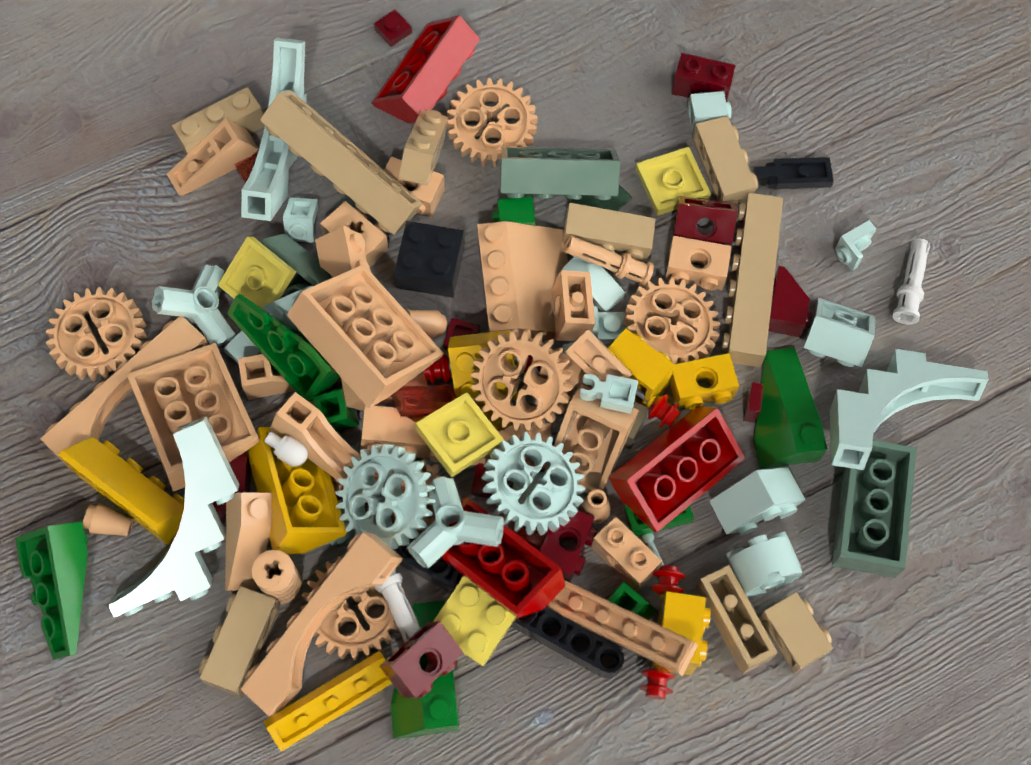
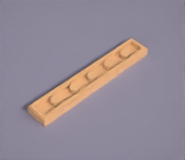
M564 580L565 587L547 605L548 608L575 623L682 676L698 647L694 641Z

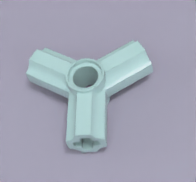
M205 265L201 269L192 290L158 286L154 290L152 299L153 311H156L157 314L184 317L188 322L197 324L210 344L216 343L219 348L236 336L217 308L219 304L218 297L222 291L218 283L224 275V270L217 265Z
M442 476L433 479L430 485L434 486V489L428 492L430 498L435 499L432 506L436 520L407 548L420 565L429 569L452 545L470 542L497 547L502 540L504 520L500 516L464 511L454 479ZM457 522L454 526H448L451 523Z

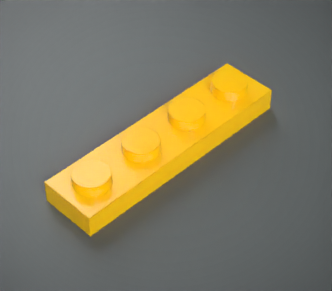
M376 652L264 720L266 729L280 751L282 752L391 685L392 682L379 667L385 661L381 652Z

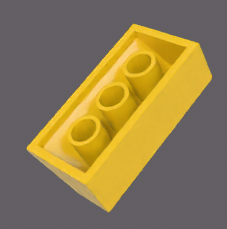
M259 427L256 433L260 442L248 449L247 454L257 493H272V526L269 535L272 550L283 551L285 554H304L345 536L347 533L344 521L339 519L342 514L341 510L336 508L338 500L330 474L308 458L299 466H290L278 459L277 455L274 454L275 449L264 442L268 434L272 432L270 427Z
M91 437L62 450L58 454L78 477L168 547L170 546L179 530L185 499L177 493L172 497L164 491L166 486L153 475L149 479L141 474L143 468L131 458L124 461L118 456L120 451L107 440L101 443L96 438Z

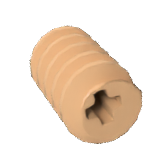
M269 550L260 554L255 559L252 566V576L264 595L276 599L279 604L289 603L297 597L302 586L301 576L287 554L283 551Z

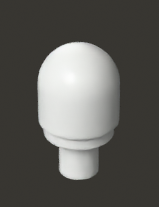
M270 432L264 441L275 449L274 454L277 455L278 459L290 466H299L307 459L308 450L306 446L292 436L285 435L281 438Z

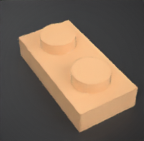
M589 329L565 351L586 374H593L600 381L606 382L607 374L629 378L632 375V372Z

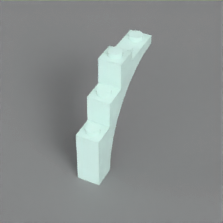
M276 38L274 40L272 81L268 107L279 92L291 90L306 103V94L304 93L305 41ZM265 125L254 167L242 188L241 217L271 221L288 197L289 168L297 159V155L289 150V145L285 141L271 135Z
M895 349L887 372L866 369L859 393L837 389L830 408L832 465L864 470L872 450L873 433L882 422L895 412L927 401L945 399L979 401L989 380L988 372L926 362V353Z
M207 416L181 426L173 433L182 457L186 482L184 511L179 530L170 548L157 565L136 584L112 597L108 606L114 617L123 613L125 616L135 614L143 608L142 604L153 599L155 603L161 602L172 596L173 590L176 591L180 601L189 597L191 600H196L209 592L208 588H211L213 578L200 550L203 549L204 553L218 548L222 545L221 541L224 540L226 530L212 502L216 501L217 505L233 499L234 492L238 491L239 483Z

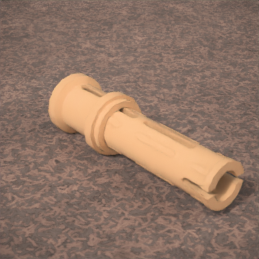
M570 235L564 248V253L609 269L619 279L625 277L638 282V286L642 288L650 281L653 273L654 264L651 262L645 264L631 258V254L622 253L619 255L573 235Z

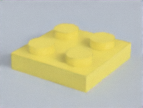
M689 147L636 163L635 170L657 216L677 210L679 196L710 199L711 192Z
M247 236L218 283V286L232 298L242 294L259 307H263L281 298L296 271L255 237Z
M467 392L415 424V430L451 477L490 454L494 449H498V446L504 440Z
M463 576L433 622L440 621L464 654L481 666H485L516 617Z

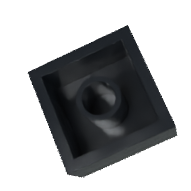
M406 221L394 270L396 288L454 298L465 249L464 230Z

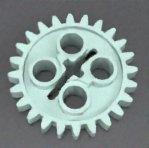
M527 432L521 436L520 440L516 435H513L509 439V443L503 440L498 446L499 450H493L490 454L492 459H489L484 465L489 471L483 474L482 479L490 483L486 484L482 491L492 493V496L486 503L498 506L493 513L495 516L501 513L506 515L504 525L511 520L514 521V531L516 532L523 525L526 526L527 535H530L536 527L540 535H543L548 528L555 532L560 525L565 526L570 521L569 517L572 518L577 514L578 510L576 507L583 502V499L578 495L585 491V487L577 483L584 478V475L575 473L580 463H570L569 459L572 457L573 452L563 454L561 451L564 444L560 443L556 447L552 446L553 437L551 436L545 442H542L540 433H537L532 440ZM524 457L531 459L535 467L529 466L525 462ZM544 463H548L549 468L537 482L535 488L527 496L524 503L519 504L518 499L541 470ZM550 476L555 477L559 481L560 486L554 485L550 480ZM507 480L514 482L518 490L511 489L507 484ZM533 500L539 501L543 505V510L536 508Z
M384 444L383 447L382 445H372L371 450H361V457L352 456L351 461L354 467L344 466L343 469L348 476L347 478L338 479V482L344 485V490L336 491V495L343 497V502L337 504L336 508L345 510V513L339 519L340 521L349 520L350 522L346 532L356 531L355 536L363 532L375 534L391 549H398V545H409V538L412 539L419 536L416 528H427V524L422 519L423 516H432L433 514L426 508L427 504L435 502V499L427 497V492L434 489V486L426 485L425 483L431 474L420 472L425 463L423 461L414 462L416 454L412 452L405 453V447L396 446L394 448V445ZM376 470L378 472L377 482L374 479V474ZM402 481L405 482L406 486L404 493L401 491ZM366 501L368 502V505H369L368 512L365 511V503H366ZM392 512H394L396 516L394 524L391 520Z

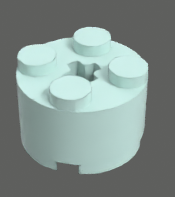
M786 532L777 533L769 538L766 535L757 536L748 541L750 547L746 549L743 547L737 548L726 554L731 569L747 598L767 593L766 589L772 587L777 589L800 578L803 573Z

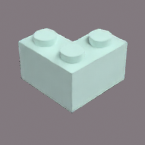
M785 467L756 470L711 499L710 503L726 534L740 533L741 536H744L758 528L756 523L763 519L768 521L777 516L783 519L797 512L796 506L804 502L805 498L789 468Z

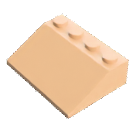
M508 221L477 224L488 332L517 329L520 337H522L523 332L526 329H530L531 338L533 339L539 332L542 333V340L556 339L552 288L560 271L568 263L567 254L564 253L565 247H561L563 229L531 226Z
M364 264L302 291L287 314V317L368 408L390 397L444 354Z
M216 343L127 374L133 394L173 492L186 486L182 457L173 435L177 428L207 416L228 462H231L260 442Z

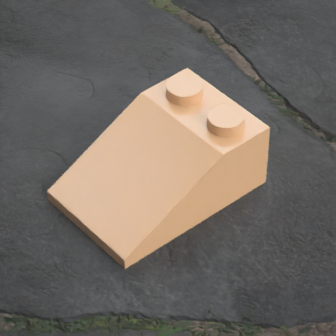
M582 384L568 405L554 447L563 443L564 446L561 451L563 454L573 452L569 461L570 463H580L575 473L584 475V478L577 484L585 487L584 492L589 494L596 489L604 492L609 481L608 477L614 470L639 410L633 408L632 414L601 408V399L598 398L593 401H584L579 398L581 388L591 390L592 388ZM547 463V466H546V469H545L544 472H546L547 469L549 468V464H548V463Z

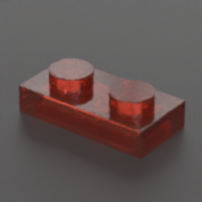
M451 385L403 386L391 395L400 417L428 416L457 398Z

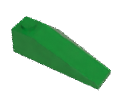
M242 294L235 296L227 314L297 394L310 402L313 400V397L323 394L334 386L340 375L306 337Z
M795 347L766 351L761 383L764 386L761 411L757 417L753 440L759 468L764 469L820 461L827 451L821 419Z
M82 521L46 526L15 538L20 570L24 579L30 578L35 591L30 597L33 605H39L43 613L41 628L53 660L75 655L77 652L88 555L87 535L83 529Z
M445 600L413 604L412 610L420 628L427 622L435 620L445 605ZM423 653L420 657L419 665L422 670H425L428 660ZM453 670L446 675H440L432 682L434 686L431 691L421 698L403 697L394 687L390 704L394 739L460 731Z

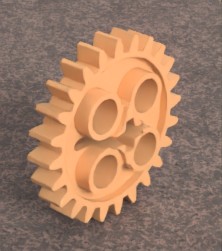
M488 78L487 85H482L480 80H477V88L473 89L467 84V94L460 91L457 92L459 101L451 100L452 109L447 110V117L450 119L447 123V129H450L448 131L449 139H455L453 141L454 149L462 147L460 150L462 157L470 153L471 163L475 162L477 158H481L482 166H485L487 160H491L493 167H496L497 160L501 159V147H527L526 144H533L532 135L537 133V126L535 124H537L538 117L533 115L535 113V105H529L530 96L522 97L523 88L513 91V82H510L505 87L501 78L498 80L497 85H493L491 78ZM493 101L497 103V105L493 107H488L485 105V103ZM514 118L518 120V122L515 124H509L506 122V120ZM468 121L478 122L476 126L466 125ZM492 137L500 140L495 144L487 142Z
M673 277L670 278L668 284H665L662 278H659L656 285L648 281L645 289L639 287L636 294L632 295L628 302L630 305H627L624 311L627 316L623 320V324L629 326L627 327L629 331L641 335L648 345L656 351L664 352L674 364L706 358L709 354L708 352H711L716 345L714 342H716L720 335L716 331L721 325L720 322L714 321L719 314L718 311H710L714 302L703 301L706 292L697 295L695 293L697 285L694 284L689 289L685 288V280H682L679 285H675ZM656 303L662 304L666 309L659 308ZM684 312L690 313L694 318L687 317ZM649 329H655L659 335L651 333ZM678 338L685 339L688 344L681 343Z
M98 287L96 294L92 295L87 288L85 290V297L81 298L77 293H74V302L71 303L66 299L63 300L66 306L64 310L55 308V312L59 317L58 319H49L50 324L54 328L46 330V334L51 338L46 341V344L51 350L49 354L54 360H57L56 364L60 369L65 368V371L70 376L76 373L80 380H83L88 374L92 382H95L98 374H101L107 380L109 371L115 373L121 363L136 355L135 349H140L143 345L139 339L147 338V334L142 329L147 325L144 319L141 318L143 314L139 308H136L135 302L132 299L128 300L123 292L117 296L114 289L110 288L105 295L102 288ZM109 312L106 317L99 318L103 313ZM87 313L90 314L93 323L109 350V353L106 355L103 353L101 346L85 319V314ZM82 326L77 332H72L75 327ZM122 335L120 340L111 342L114 337ZM94 349L91 355L84 356L88 350Z
M513 329L510 332V339L505 332H502L498 335V341L492 338L487 342L489 348L483 347L479 351L483 358H477L473 362L475 366L480 368L471 373L472 377L479 379V381L471 386V389L480 390L481 392L475 398V401H485L486 405L481 411L486 412L491 409L493 411L491 421L496 420L498 417L503 418V428L509 422H513L514 431H518L524 423L528 432L531 431L535 422L541 429L546 424L545 419L552 423L556 419L554 412L561 414L565 409L561 403H568L571 399L565 392L571 391L574 385L565 380L571 378L573 372L564 370V367L570 360L559 359L558 356L562 353L563 349L559 348L553 351L551 349L553 339L548 340L545 344L541 342V332L534 339L531 338L530 329H526L522 337H520L517 329ZM507 354H514L519 360V366L509 364ZM528 355H531L533 361L524 377L525 385L518 393L516 405H513L511 400L521 380L518 376L525 370ZM536 366L544 367L548 371V378L539 377L535 370ZM496 383H504L508 388V394L499 392ZM525 395L534 396L538 405L530 406L525 401Z
M326 562V568L329 570L332 564ZM319 570L315 571L319 580L318 582H307L311 590L325 582L328 578L327 572L324 574ZM370 587L351 595L354 603L358 605L361 614L369 624L370 630L365 631L355 613L350 609L347 600H344L327 615L313 635V637L319 635L315 642L318 648L327 643L326 653L328 655H331L338 649V655L341 660L345 658L347 652H351L353 660L357 661L359 651H363L368 658L370 657V648L375 647L377 651L383 652L380 644L383 640L389 644L393 643L389 633L391 631L400 633V630L395 623L386 599L382 593L376 591L375 587ZM302 593V597L307 601L310 593ZM306 605L300 607L301 611ZM374 605H381L385 608L383 615L379 618L368 616L369 609ZM352 622L357 625L352 635L343 636L340 634V629L345 623Z

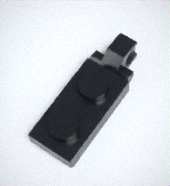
M829 157L774 159L773 162L766 163L765 166L754 167L752 172L757 177L758 186L768 185V188L771 189L831 188L834 183Z

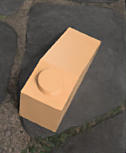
M225 119L167 173V176L178 195L184 196L239 168L258 150V147L246 128Z
M234 493V498L226 502V591L239 590L240 586L250 590H258V585L252 576V566L255 559L267 549L272 526V493Z

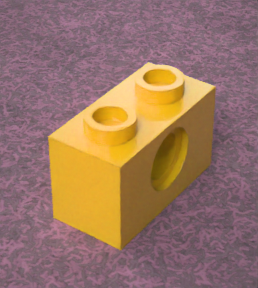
M730 353L675 364L669 380L675 404L679 403L677 409L686 408V410H693L697 406L702 407L704 403L714 401L716 404L727 403L735 397L739 388ZM705 380L711 387L703 388L698 385L697 381Z

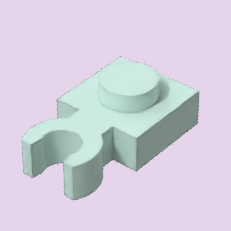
M584 374L583 384L590 385L593 389L586 390L581 388L580 399L593 401L598 398L601 399V408L632 414L638 380L607 374L606 382L600 381L593 374Z

